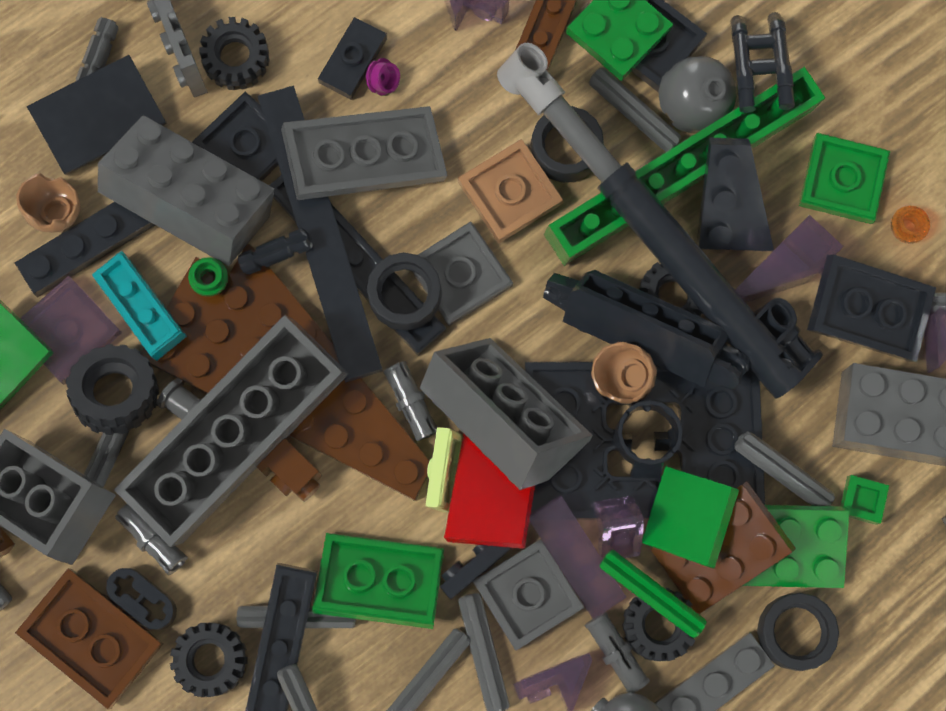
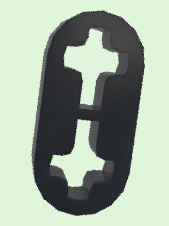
M121 568L110 575L106 586L108 596L143 626L149 629L162 630L174 622L177 614L175 602L140 572L130 568ZM133 577L135 579L132 587L141 594L137 599L130 594L125 593L122 596L118 594L121 591V586L118 584L121 578L129 580ZM146 599L157 605L162 603V601L165 603L162 610L166 614L164 620L156 618L151 621L149 619L152 612L143 604Z

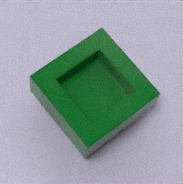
M849 475L846 479L840 506H844L850 511V518L875 525L881 524L890 485Z

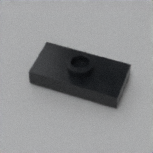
M354 17L319 75V84L352 100L366 76L369 65L375 61L385 44L387 33Z

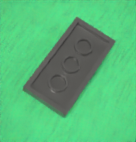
M430 106L284 122L281 128L297 200L444 182L448 176Z

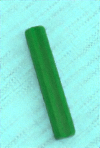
M615 550L609 551L602 559L599 566L603 571L690 637L696 638L704 630L707 624L705 618Z

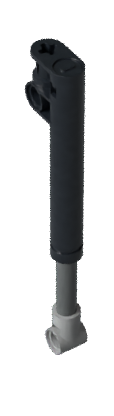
M532 43L521 44L498 69L497 77L501 86L512 94L521 95L537 115L543 113L601 181L597 189L606 199L608 198L611 201L610 204L706 318L710 322L724 328L728 335V344L739 350L740 353L748 355L747 357L750 358L751 365L750 370L772 396L777 399L793 389L822 358L823 352L820 349L813 351L800 336V328L796 325V312L792 305L783 298H774L756 311H753L645 182L635 175L636 172L629 163L626 162L621 166L564 99L565 91L546 70L548 61L544 52Z

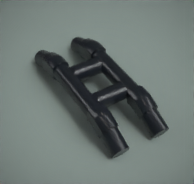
M778 12L769 14L767 18L769 25L768 34L748 35L746 21L740 15L733 16L730 20L737 74L739 110L742 113H749L755 110L753 75L776 74L779 109L789 110L795 106L793 74L787 45L786 26L784 18ZM773 49L774 58L750 60L749 50Z

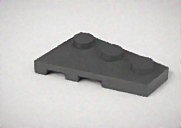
M147 1L154 22L162 21L166 31L159 35L167 54L171 55L174 53L178 65L173 66L181 88L189 86L194 98L208 93L171 1Z

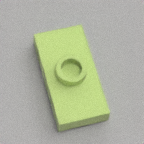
M437 427L433 458L430 459L427 468L429 485L425 505L426 507L449 513L463 434L450 428Z

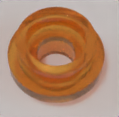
M916 206L900 208L891 219V230L894 236L904 243L913 244L921 241L926 237L930 229V220L927 213ZM905 220H909L914 224V231H909L904 227Z

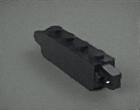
M597 270L586 272L580 281L553 273L546 283L543 298L565 311L562 322L609 344L627 342L637 345L651 355L655 365L702 387L710 381L719 386L729 388V390L731 388L735 389L742 382L743 379L741 377L751 367L748 355L726 345L728 335L723 327Z

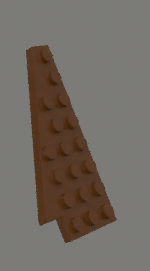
M247 244L241 253L250 249L253 252L256 250L252 245ZM195 257V259H194V261L192 262L191 266H192L196 261H198V260H200V259L197 258V257ZM238 259L230 274L228 273V282L224 290L211 297L201 296L192 289L188 280L189 268L167 306V310L187 337L157 361L149 355L145 348L141 352V355L143 357L146 356L149 360L150 365L208 394L260 339L286 315L296 320L339 363L334 344L270 267L266 268L264 265L260 271L246 274L241 270ZM206 273L202 278V282L205 284L212 283L216 277L215 273ZM362 378L347 383L343 379L289 435L295 440L413 501L416 500L428 477L429 459Z

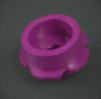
M380 58L378 62L373 61L366 72L369 90L372 93L377 92L381 96L394 92L400 82L398 67L386 58Z

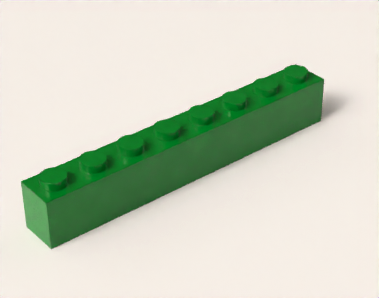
M804 66L793 73L794 108L789 110L779 109L777 84L754 97L755 110L753 112L742 113L739 107L636 170L635 175L645 182L662 204H665L704 179L709 138L749 139L753 149L811 113L825 99V96ZM599 193L548 225L544 236L564 266L629 226L610 204L611 201L608 198L606 199L602 193Z

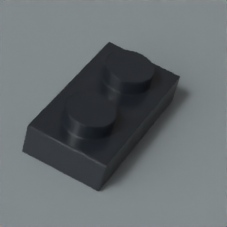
M477 545L472 550L477 555L465 566L459 560L442 575L446 582L440 586L441 590L452 600L512 548Z

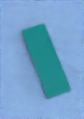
M120 251L92 274L146 351L156 361L187 337L123 251Z

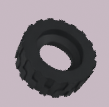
M108 344L105 347L91 349V352L86 355L83 354L78 358L79 361L72 365L70 375L66 379L67 397L80 423L85 427H90L91 431L96 433L103 432L105 435H113V433L124 434L130 429L140 427L144 420H148L151 417L152 410L157 406L156 401L157 395H159V387L149 360L146 356L143 357L137 349H130L127 345L122 344L120 346ZM113 373L127 376L131 380L133 388L130 396L124 402L114 406H107L95 399L93 391L99 379Z

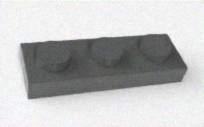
M746 633L654 703L663 711H716L775 665L753 635Z

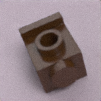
M285 438L256 466L266 477L273 471L275 475L270 481L285 496H288L293 491L303 502L308 500L320 487V484L317 482L322 477L320 472Z

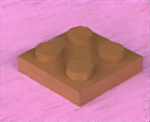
M522 139L458 177L459 185L498 244L563 204L562 197Z

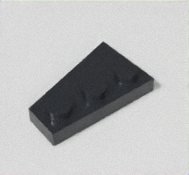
M709 138L697 234V245L700 249L774 251L749 139Z

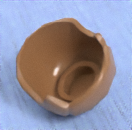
M41 173L35 174L21 184L16 194L17 206L21 215L31 227L41 232L55 233L68 229L76 222L81 210L77 190L69 182H66L63 177L51 179Z
M616 342L603 347L594 358L591 371L597 391L601 395L622 404H631L632 402H639L645 399L655 386L657 369L651 355L641 347L627 342Z

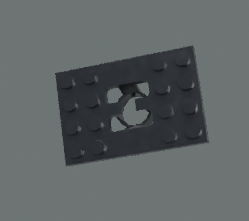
M525 362V371L593 435L590 442L548 481L535 485L530 520H649L662 479L663 465L675 453H678L680 457V471L733 488H738L747 481L765 505L764 471L737 452L734 447L738 437L748 431L762 440L760 380L750 369L741 377L743 380L740 385H737L735 389L731 388L729 390V388L719 386L710 381L702 387L655 365L657 369L655 386L648 396L639 402L622 404L601 395L597 391L591 376L593 362ZM609 405H628L629 408L619 420L616 428H609L606 421L607 407ZM667 405H674L678 409L679 418L673 409ZM640 410L646 412L650 410L656 411L663 415L672 426L667 432H654V451H668L661 459H641L631 450V432H622L623 423L632 416L633 412ZM619 451L622 457L632 464L630 477H615L609 474L607 465L609 452Z

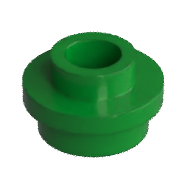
M202 258L191 266L188 274L189 284L201 296H215L221 293L227 285V269L222 262L215 258ZM206 273H215L216 277L212 283L205 284L202 282V278Z

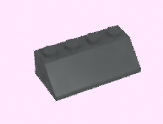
M491 338L433 353L420 389L520 490L548 481L590 442L593 435Z

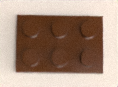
M747 481L736 488L739 489L715 569L655 547L650 549L686 600L689 599L692 603V609L698 614L796 549Z
M70 568L64 572L15 632L107 709L113 708L164 644Z

